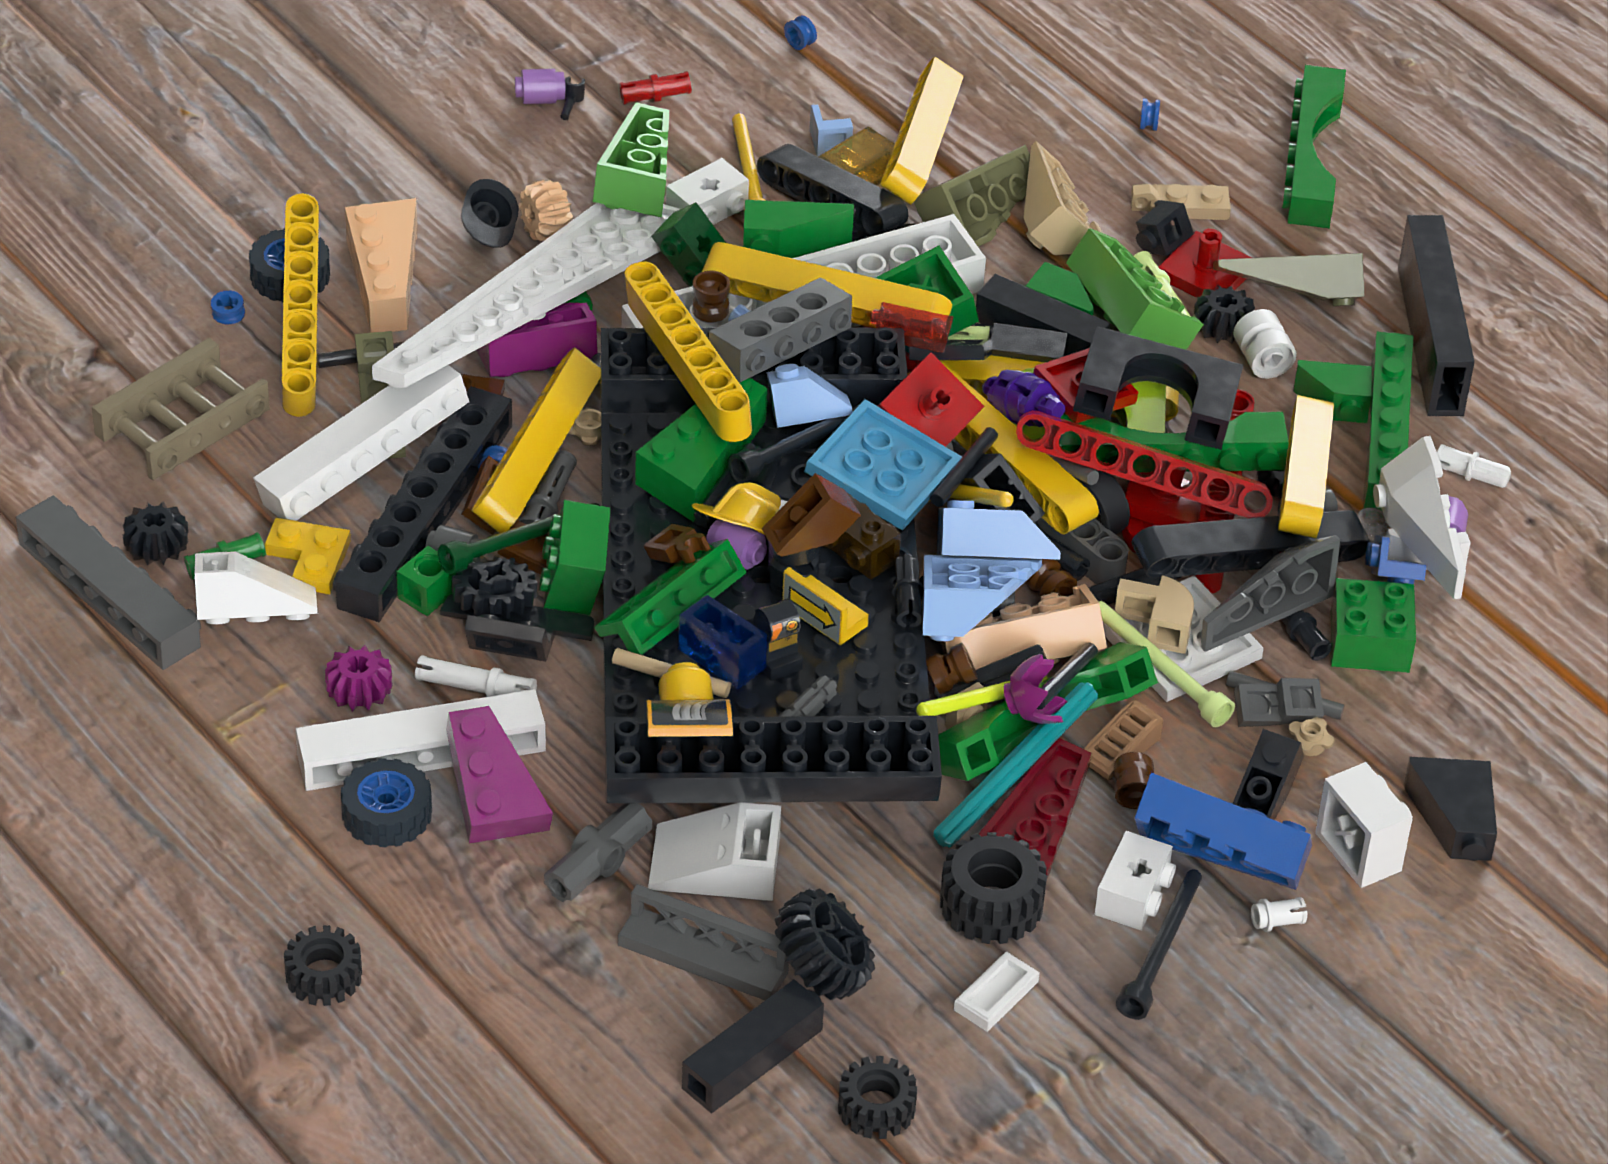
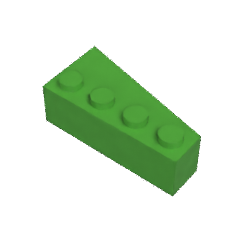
M635 102L597 163L593 202L604 204L610 209L622 208L662 218L667 177L669 110Z
M1089 228L1066 262L1070 269L1078 274L1083 287L1089 291V299L1104 310V318L1116 326L1120 333L1187 350L1204 325L1196 317L1182 314L1181 312L1185 306L1177 298H1171L1160 290L1163 284L1156 277L1141 269L1143 265L1117 239Z

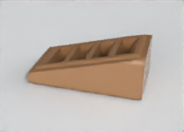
M1132 700L1084 748L1092 753L1089 767L1107 780L1111 779L1114 776V762L1119 756L1129 752L1144 753L1161 739L1162 717L1138 700ZM1125 732H1128V733H1129L1130 735H1132L1134 738H1131V737H1130L1129 735H1127ZM1112 742H1115L1116 744H1118L1119 746H1121V747L1123 748V750H1121L1119 747H1117L1116 745H1114ZM1104 751L1114 759L1110 761L1099 752Z

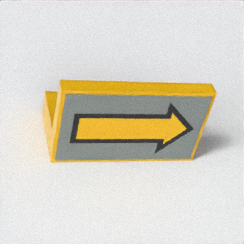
M790 567L784 570L783 600L790 599L794 603L801 619L841 646L868 626L869 614L815 577L809 575L805 578Z

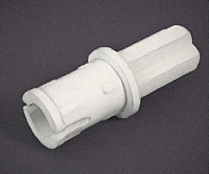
M1443 444L1438 449L1437 454L1442 469L1463 475L1467 481L1474 478L1503 488L1510 479L1511 470L1508 466L1480 458L1477 452L1469 454Z

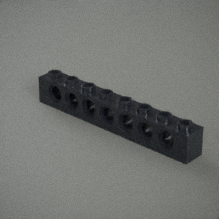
M472 386L467 391L469 403L451 414L446 423L442 422L439 425L435 439L430 446L423 448L419 462L414 469L407 471L402 486L396 495L392 494L389 497L385 511L379 519L372 521L368 535L362 544H357L354 547L346 567L339 569L333 581V591L336 592L337 609L376 622L381 621L398 596L397 571L426 547L428 535L432 530L436 531L440 525L447 524L472 487L479 471L478 465L483 458L486 448L499 446L512 428L511 398Z

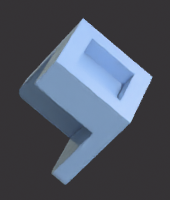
M811 105L810 134L817 157L852 154L853 125L851 118L823 121L819 105Z

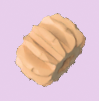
M551 180L536 181L531 185H527L520 194L522 201L519 203L522 213L520 218L525 223V231L530 233V237L533 240H539L540 242L546 240L567 225L570 219L573 218L570 212L571 203L567 200V192L562 190L559 182H552Z

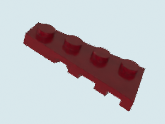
M1058 738L1036 761L980 831L979 835L984 837L987 836V832H996V836L1004 837L1005 834L1014 836V840L1017 842L1024 840L1029 843V850L1036 849L1041 855L1040 861L1045 862L1048 879L1089 769L1092 753Z

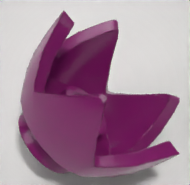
M1038 654L1025 660L1013 671L1010 682L1004 684L1006 703L1013 715L1019 713L1024 720L1041 724L1063 722L1061 716L1051 715L1067 703L1064 698L1055 696L1043 709H1037L1048 695L1047 690L1038 686L1053 668L1054 660L1043 659L1042 654Z

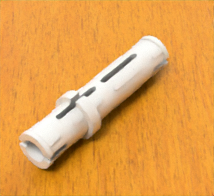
M421 655L417 661V664L422 665V668L416 667L415 679L418 681L423 680L485 693L486 697L537 689V680L534 678L529 679L505 674L500 668L493 667L490 671L433 659Z

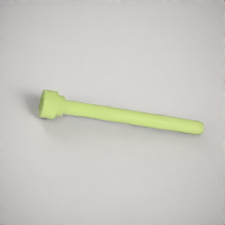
M1098 601L1102 621L1127 643L1147 647L1152 664L1198 703V709L1201 711L1200 714L1204 720L1213 727H1219L1231 717L1235 709V703L1222 692L1216 693L1215 691L1206 690L1105 602Z

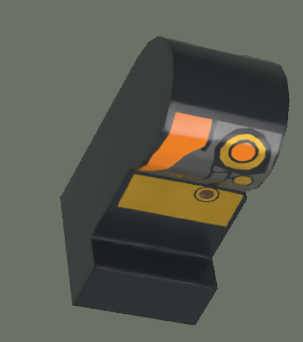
M784 599L779 603L758 608L755 612L752 657L770 681L803 670V657L798 652V632L801 628L799 613L790 599Z

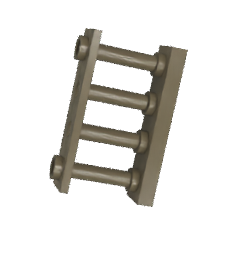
M207 338L92 407L94 433L103 442L119 433H123L145 450L148 477L153 481L270 410L268 382L262 378L251 386L244 388L221 370L219 344L211 338ZM211 380L228 393L231 398L216 406L194 388ZM181 397L203 415L187 424L165 406ZM152 415L173 431V433L157 441L137 426L136 423Z

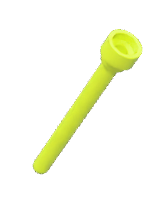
M1010 681L922 702L917 706L916 713L918 716H937L1005 699L1004 684Z

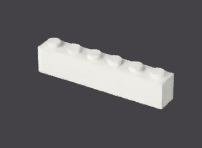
M447 365L406 388L387 386L253 477L263 505L281 519L297 521L469 403L461 374Z
M536 690L512 692L296 728L297 756L305 789L308 791L344 785L343 781L346 776L349 777L353 769L363 766L368 761L374 762L386 758V760L399 759L404 763L409 762L415 765V768L422 771L453 767L446 732L448 713L490 706L519 756L546 751L545 721Z

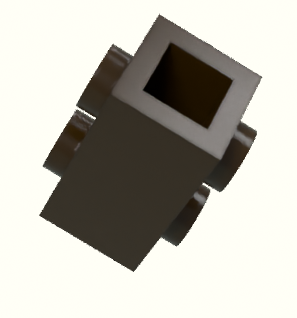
M848 494L861 516L834 543L824 545V547L834 551L851 568L860 571L871 580L895 565V560L897 557H900L901 533L892 524L886 523L873 513L866 504L860 503Z

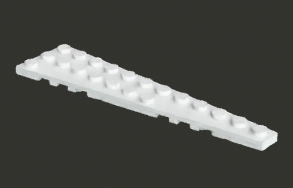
M595 203L373 364V379L388 383L391 387L406 388L531 320L544 318L546 312L623 272L629 265L641 262L660 252L661 249L651 236L673 212L681 208L663 204L661 218L622 208L610 209L604 204Z

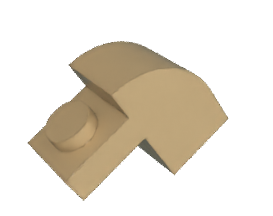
M1163 575L1159 586L1120 578L1115 612L1124 619L1148 623V640L1157 648L1185 654L1190 638L1194 611V600L1189 590L1177 580Z

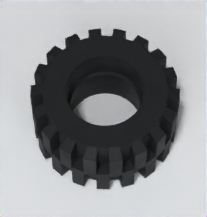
M987 832V836L984 837L975 834L970 836V841L962 839L956 843V849H950L947 853L942 870L940 908H943L942 915L945 921H951V928L956 932L964 931L965 938L973 940L976 937L981 939V943L990 944V940H998L999 944L1008 943V938H1014L1015 940L1023 938L1025 931L1031 933L1036 928V922L1041 920L1043 914L1047 881V868L1045 862L1040 861L1041 855L1036 849L1029 850V843L1024 840L1017 842L1012 835L1005 834L1004 837L996 836V832ZM985 887H998V888H1001V889L995 890V889H988V888H985Z

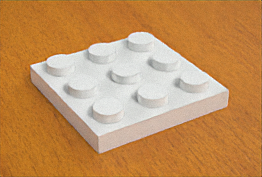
M1194 575L1180 581L1189 590L1194 600L1190 638L1185 654L1160 649L1164 654L1202 686L1229 674L1230 671L1234 672L1262 659L1263 647L1250 633L1204 652L1201 648L1203 619L1221 603ZM1125 619L1148 639V623ZM1103 622L1105 637L1113 645L1119 642L1127 643ZM1153 665L1158 683L1152 687L1166 702L1186 694Z

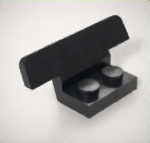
M450 594L439 610L442 616L467 620L464 630L470 649L544 662L547 661L555 635L592 641L594 633V619L589 615L538 606H524L523 614L512 611L508 619L503 617L502 614H496V616L481 614L476 617L474 616V609L461 610V603H454L453 594Z

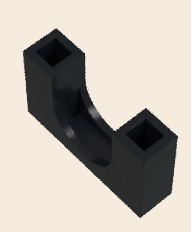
M1096 326L1073 411L1110 421L1117 394L1123 387L1141 381L1161 383L1178 391L1189 403L1191 415L1184 440L1222 450L1243 365Z

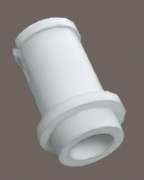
M1302 897L1274 902L1260 899L1258 904H1253L1251 907L1252 923L1256 929L1261 928L1264 932L1271 931L1275 926L1305 924L1307 911L1293 913L1290 911L1306 907V903Z

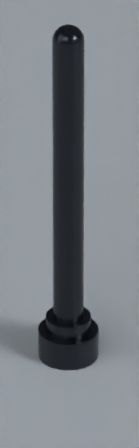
M859 405L852 407V410L854 411ZM849 416L826 419L758 452L743 449L729 457V471L737 482L747 483L760 475L764 465L833 434Z
M1191 869L1186 873L1136 980L1124 985L1116 1000V1007L1122 1015L1134 1020L1145 1018L1153 1004L1151 986L1202 880V875L1198 870Z

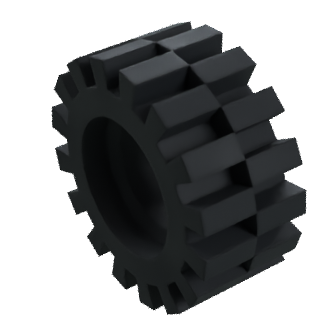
M323 925V932H317L316 926L309 927V935L307 936L302 931L297 933L296 941L290 939L287 944L288 950L284 952L285 977L290 992H296V998L300 1001H303L308 996L309 1004L315 1006L318 999H323V1006L331 1005V998L334 997L338 1003L345 1001V992L352 996L356 992L355 986H360L362 975L361 950L359 943H355V937L351 933L345 936L344 929L337 927L335 933H332L330 925ZM319 960H330L339 964L335 968L326 971H317L307 967Z
M869 1056L861 1058V1067L854 1061L849 1065V1072L844 1070L839 1083L838 1112L842 1114V1122L845 1126L851 1123L852 1132L857 1134L862 1128L866 1138L871 1139L872 1132H878L879 1139H887V1131L890 1130L892 1135L896 1136L900 1134L901 1126L907 1129L911 1124V1119H914L917 1100L916 1078L914 1074L909 1076V1068L905 1064L897 1069L898 1060L893 1058L890 1059L889 1064L883 1063L884 1056H876V1063H871ZM870 1091H882L891 1095L894 1099L887 1103L875 1104L866 1101L861 1095Z

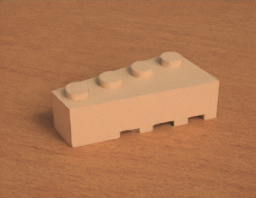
M416 198L345 207L346 240L370 333L407 330L413 262L415 260V243L418 231Z
M1086 584L1073 587L1074 595L1068 597L1058 596L1056 592L1041 596V601L1036 606L1031 607L1028 604L1021 603L1011 604L1000 610V616L993 617L992 613H989L963 637H954L951 641H941L943 654L949 653L951 647L963 643L970 655L975 670L1036 644L1041 645L1047 659L1054 660V664L1059 661L1058 658L1075 655L1086 643H1093L1098 650L1105 649L1107 645L1100 604Z

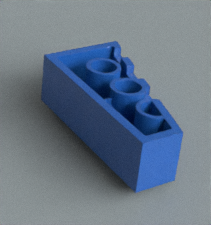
M1154 773L1150 774L1135 815L1136 825L1141 836L1171 845L1174 851L1294 890L1298 887L1312 847L1311 834L1307 833L1306 828L1300 824L1291 821L1278 822L1257 810L1239 807Z

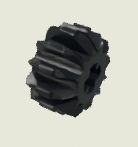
M1216 285L1214 290L1204 289L1201 297H1197V302L1194 305L1195 317L1204 324L1200 329L1203 332V337L1216 338L1217 344L1221 340H1227L1233 344L1235 340L1233 335L1234 327L1244 315L1255 310L1254 299L1246 297L1245 290H1233L1232 285L1228 289L1222 288L1219 285Z
M164 501L158 506H152L147 502L144 509L133 507L132 514L125 517L123 524L124 534H122L123 544L126 546V551H129L132 555L133 560L144 559L147 566L153 561H160L164 565L167 558L178 560L180 551L187 550L188 522L185 516L181 515L178 507L167 508Z

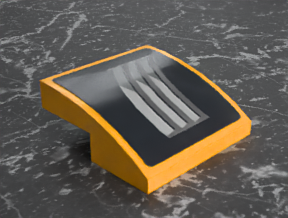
M647 700L648 737L733 736L730 700Z

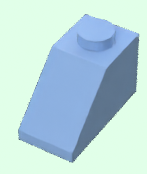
M785 364L778 366L775 371L767 372L772 411L777 428L849 416L853 413L849 398L845 393L805 366L798 367L796 364Z

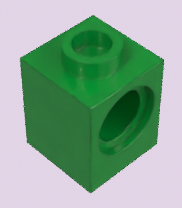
M427 546L397 571L398 599L428 617L445 602L450 594H453L452 575H456V573L447 574L440 565L438 551Z

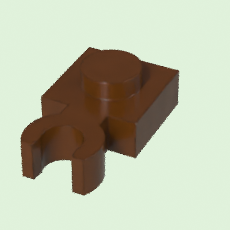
M676 524L669 525L643 545L650 559L667 563H676L681 560L684 563H693L696 561L693 553L700 550L709 551L711 549L704 534L696 533L694 528Z

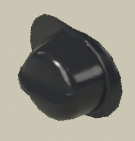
M479 179L472 183L466 193L461 209V221L466 231L472 236V239L492 248H501L508 245L513 237L518 218L519 206L516 197L508 187L493 179Z

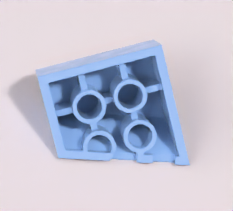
M957 500L947 501V508H938L937 555L1060 560L1058 548L1023 511L974 509V501Z
M924 555L923 635L930 636L931 639L936 641H951L954 637H963L1042 567V559Z

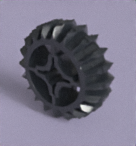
M809 888L793 896L778 910L779 915L774 919L778 927L774 932L781 941L778 948L785 953L787 957L785 962L791 964L794 969V975H799L803 979L806 988L812 986L818 996L825 995L829 1000L835 998L841 1000L859 991L866 985V982L872 979L871 973L875 970L872 960L875 958V954L869 948L871 939L865 936L863 932L864 926L857 922L855 913L851 914L847 910L844 901L837 902L834 894H826L820 888L815 891Z

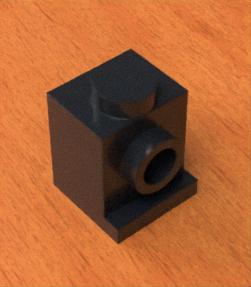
M1158 200L1154 203L1155 208L1136 222L1139 233L1136 235V242L1142 250L1148 251L1150 254L1167 256L1194 235L1184 203Z

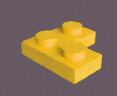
M275 518L265 542L266 555L298 560L292 577L316 587L317 593L330 595L335 575L341 568L350 545L351 532L347 529Z

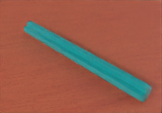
M1089 682L1079 683L1064 698L1067 703L1051 715L1061 716L1063 722L1039 723L934 830L933 836L940 846L952 847L1097 700L1098 693L1094 690L1092 684Z

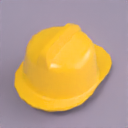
M748 482L739 483L731 487L715 507L697 503L692 504V507L711 517L748 527L764 534L761 528L778 512L781 499L777 494L766 488Z

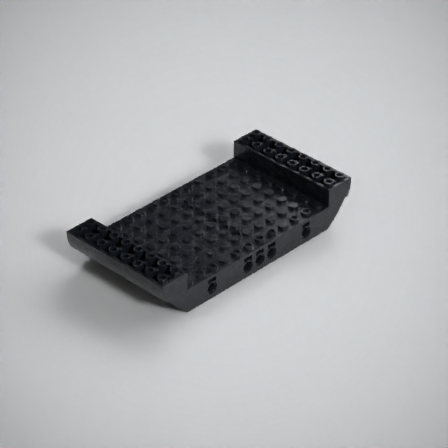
M887 327L849 328L750 377L767 388L766 421L751 443L764 449L824 421L820 420L777 428L772 411L767 372L775 371L778 366L785 364H796L798 367L805 366L845 393L852 407L861 404L865 399L878 406L907 376L904 329ZM601 328L602 506L610 507L606 570L603 577V620L676 564L650 559L643 545L671 524L694 528L696 533L704 534L706 540L709 529H705L702 526H697L695 522H692L635 484L636 451L696 404L644 328ZM701 328V330L709 340V331L715 328ZM831 435L805 447L818 450ZM770 463L764 465L760 475L749 482L762 486ZM913 518L903 531L896 526L894 527L901 533L900 557L909 553L912 554V558L918 560L915 521ZM764 535L767 552L761 563L750 569H745L746 574L643 654V656L672 665L691 662L697 664L699 668L705 670L711 677L730 682L731 688L727 698L713 694V699L730 700L733 736L648 737L647 700H660L658 685L660 678L613 664L612 657L616 648L628 650L619 634L603 637L606 803L890 802L939 800L942 772L937 716H918L916 713V708L920 703L930 701L922 622L918 626L910 627L909 614H907L906 627L897 623V599L892 593V587L896 583L895 565L870 580L860 571L851 568L834 551L820 546L817 580L869 614L868 626L840 646L800 618L801 628L798 632V652L803 657V670L770 681L752 657L756 610L783 600V588L776 586L768 577L769 540ZM765 578L769 582L761 584L754 582V579ZM845 578L848 582L836 583L832 579ZM820 676H827L830 680L836 682V695L828 703H824L825 706L815 716H779L786 709H789V706L806 689L812 687L811 685Z

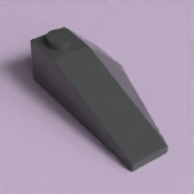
M1333 535L1309 540L1277 554L1203 619L1201 648L1203 651H1209L1333 597L1340 539Z

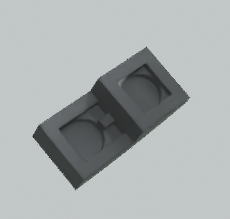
M1281 678L1277 684H1238L1234 689L1238 727L1291 724L1294 721L1304 722L1308 719L1322 718L1324 716L1319 679Z

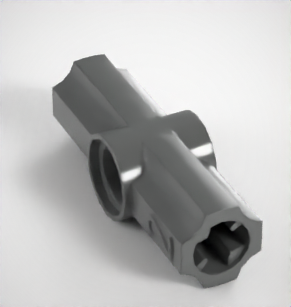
M624 803L597 828L592 825L583 828L574 839L571 851L544 874V884L550 889L552 896L561 902L565 900L572 901L598 876L602 875L606 878L613 875L623 863L626 851L652 829V819L646 813L645 808L638 803Z

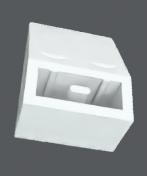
M237 552L195 554L197 620L206 619L208 624L228 623L230 618L246 617L248 622H264L269 620L270 616L286 615L288 620H304L309 618L310 614H318L316 587Z
M740 802L658 823L648 888L655 891L773 901L780 841L781 806Z

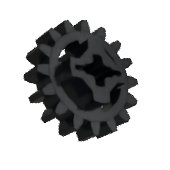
M495 555L493 560H487L486 557L480 556L478 562L472 561L471 564H468L467 569L452 575L454 603H461V610L463 611L474 609V616L476 617L481 614L494 616L502 614L503 617L508 619L512 611L523 614L524 606L533 607L534 599L537 598L538 581L535 580L536 573L528 571L526 563L515 565V558L512 557L507 560L501 558L500 555Z

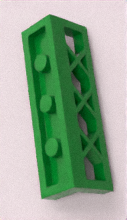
M724 539L708 543L711 549L709 551L700 550L693 553L696 559L693 563H684L683 560L677 562L597 624L594 628L598 635L604 637L619 634L628 651L643 655L747 573L729 540Z

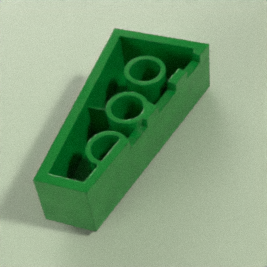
M751 378L739 382L750 401L752 432L748 438L737 442L722 440L697 404H695L636 451L635 484L694 522V512L696 509L692 507V504H701L728 468L729 457L739 452L745 444L751 443L766 421L767 388Z

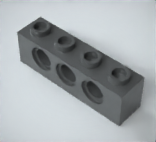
M820 277L710 330L709 341L737 381L742 382L851 328L852 295Z

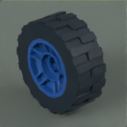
M285 228L262 235L257 242L255 241L252 244V250H249L250 280L252 281L253 288L257 289L263 297L266 296L270 300L282 302L284 299ZM321 237L319 238L318 293H321L325 289V285H328L330 281L329 248Z
M386 758L378 759V761L374 762L368 761L363 766L353 769L349 777L346 776L343 781L344 787H341L342 821L344 820V826L347 831L352 833V837L364 841V844L370 846L378 845L384 848L393 845L395 847L401 846L405 842H412L419 834H423L426 831L427 824L431 822L432 791L430 781L425 778V773L422 770H418L415 768V765L409 762L404 763L399 759L386 760Z

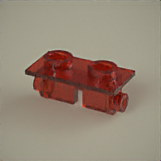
M885 302L881 303L880 310L874 309L872 311L871 323L876 324L875 328H903L906 346L944 353L953 316Z

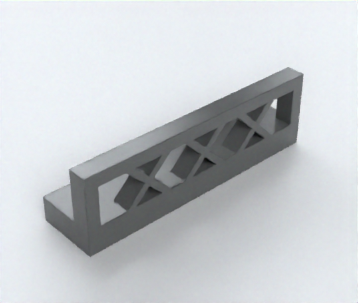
M636 884L631 892V915L618 934V946L762 1000L768 999L779 990L789 971V963L785 962L787 957L778 948L781 941L776 935ZM644 903L654 906L661 914L644 909ZM683 918L694 921L699 928L689 926ZM721 932L732 935L737 943L727 940ZM759 946L777 952V958L765 954Z

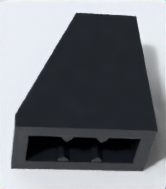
M984 454L961 483V485L1009 492L1013 496V503L1010 507L1005 508L974 502V509L1023 511L1033 523L1045 514L1001 454Z
M1409 757L1404 782L1405 791L1450 859L1491 861L1497 838L1491 761Z

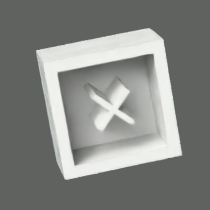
M1364 762L1325 778L1315 834L1359 887L1363 888L1402 871L1413 816L1407 805L1400 802L1390 791L1384 778L1377 775L1367 762Z

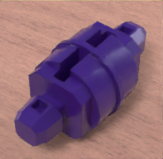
M1003 370L998 377L987 378L982 386L988 401L1015 424L1018 423L1023 414L1029 411H1040L1059 418L1065 412V405L1060 401V396L1053 390L1050 383L1030 372ZM1034 419L1024 424L1026 426H1044L1040 421Z

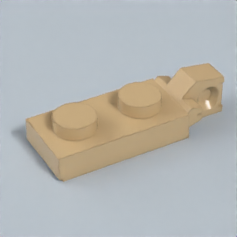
M1142 184L1132 186V211H1151L1155 208L1154 203L1156 201L1163 200L1184 203L1189 219L1228 220L1230 218L1231 207L1228 186Z

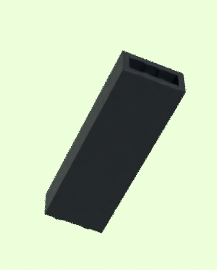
M1407 215L1398 273L1410 333L1413 335V348L1427 416H1464L1475 360L1443 215Z

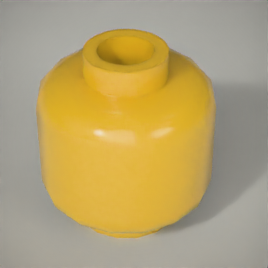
M683 662L672 665L659 680L660 700H714L710 675L702 668H699L697 664Z

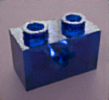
M709 595L704 596L679 615V650L723 680L730 682L735 688H741L766 669L767 634Z

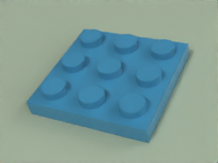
M865 399L807 461L804 472L811 476L816 473L843 488L860 503L866 504L877 516L903 531L927 504L930 496L960 461L962 456Z

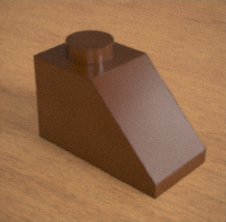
M815 473L761 529L775 552L783 557L834 543L861 514L846 490Z

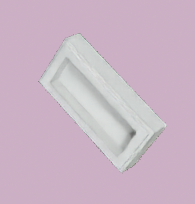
M1005 952L955 1000L954 1011L988 1032L1039 982L1040 972L1010 953Z

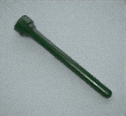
M590 503L592 505L600 506L598 503ZM552 516L469 544L458 540L441 544L438 548L440 565L447 574H454L467 569L468 564H471L474 558L549 534Z

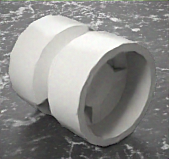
M1265 309L1254 310L1244 315L1234 327V338L1256 376L1265 379L1274 378L1284 374L1292 367L1297 353L1275 313Z

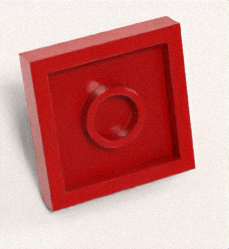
M1208 228L1203 233L1196 230L1194 235L1180 245L1158 267L1168 274L1170 285L1197 298L1201 297L1204 289L1214 290L1216 285L1228 289L1232 285L1233 290H1236L1246 280V278L1214 270V261L1252 257L1221 243V232Z
M1089 349L1036 365L1033 374L1050 383L1053 390L1060 396V401L1065 405V415H1068L1074 423L1094 418V416L1073 411ZM1132 384L1123 387L1119 391L1113 411L1136 404L1139 392Z
M929 353L878 405L879 408L945 447L985 407L932 353Z
M1177 467L1172 470L1170 474L1171 482L1176 486L1187 485L1190 480L1183 478L1187 468ZM1137 472V473H1139V474H1144V475H1145V474H1149L1150 472ZM1128 480L1125 496L1129 503L1130 517L1157 526L1198 522L1201 503Z

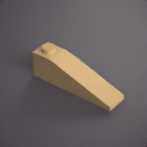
M1036 141L1031 145L1024 208V220L1028 228L1026 235L1037 248L1041 249L1044 246L1053 255L1072 254L1089 228L1101 233L1103 232L1098 223L1095 221L1088 222L1086 213L1089 209L1073 191L1075 186L1061 163Z

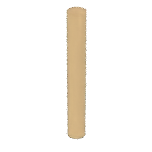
M616 648L612 657L613 664L659 678L672 666V664L620 648ZM710 676L713 694L727 698L731 683Z

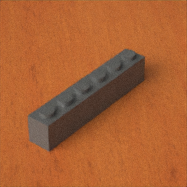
M53 495L16 516L19 545L162 670L201 648L199 632L201 623L200 620H197V615L191 609L186 610L179 604L168 589L157 585L145 569L135 566L128 560L119 547H113L107 542L95 526H89L85 523L70 505L66 506Z

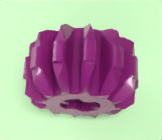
M366 645L360 650H354L348 646L346 653L334 652L332 661L327 663L325 669L326 691L329 697L334 698L337 707L349 704L352 712L358 706H363L369 711L372 703L383 704L386 695L391 693L393 686L392 666L389 663V659L383 658L380 650L369 652Z

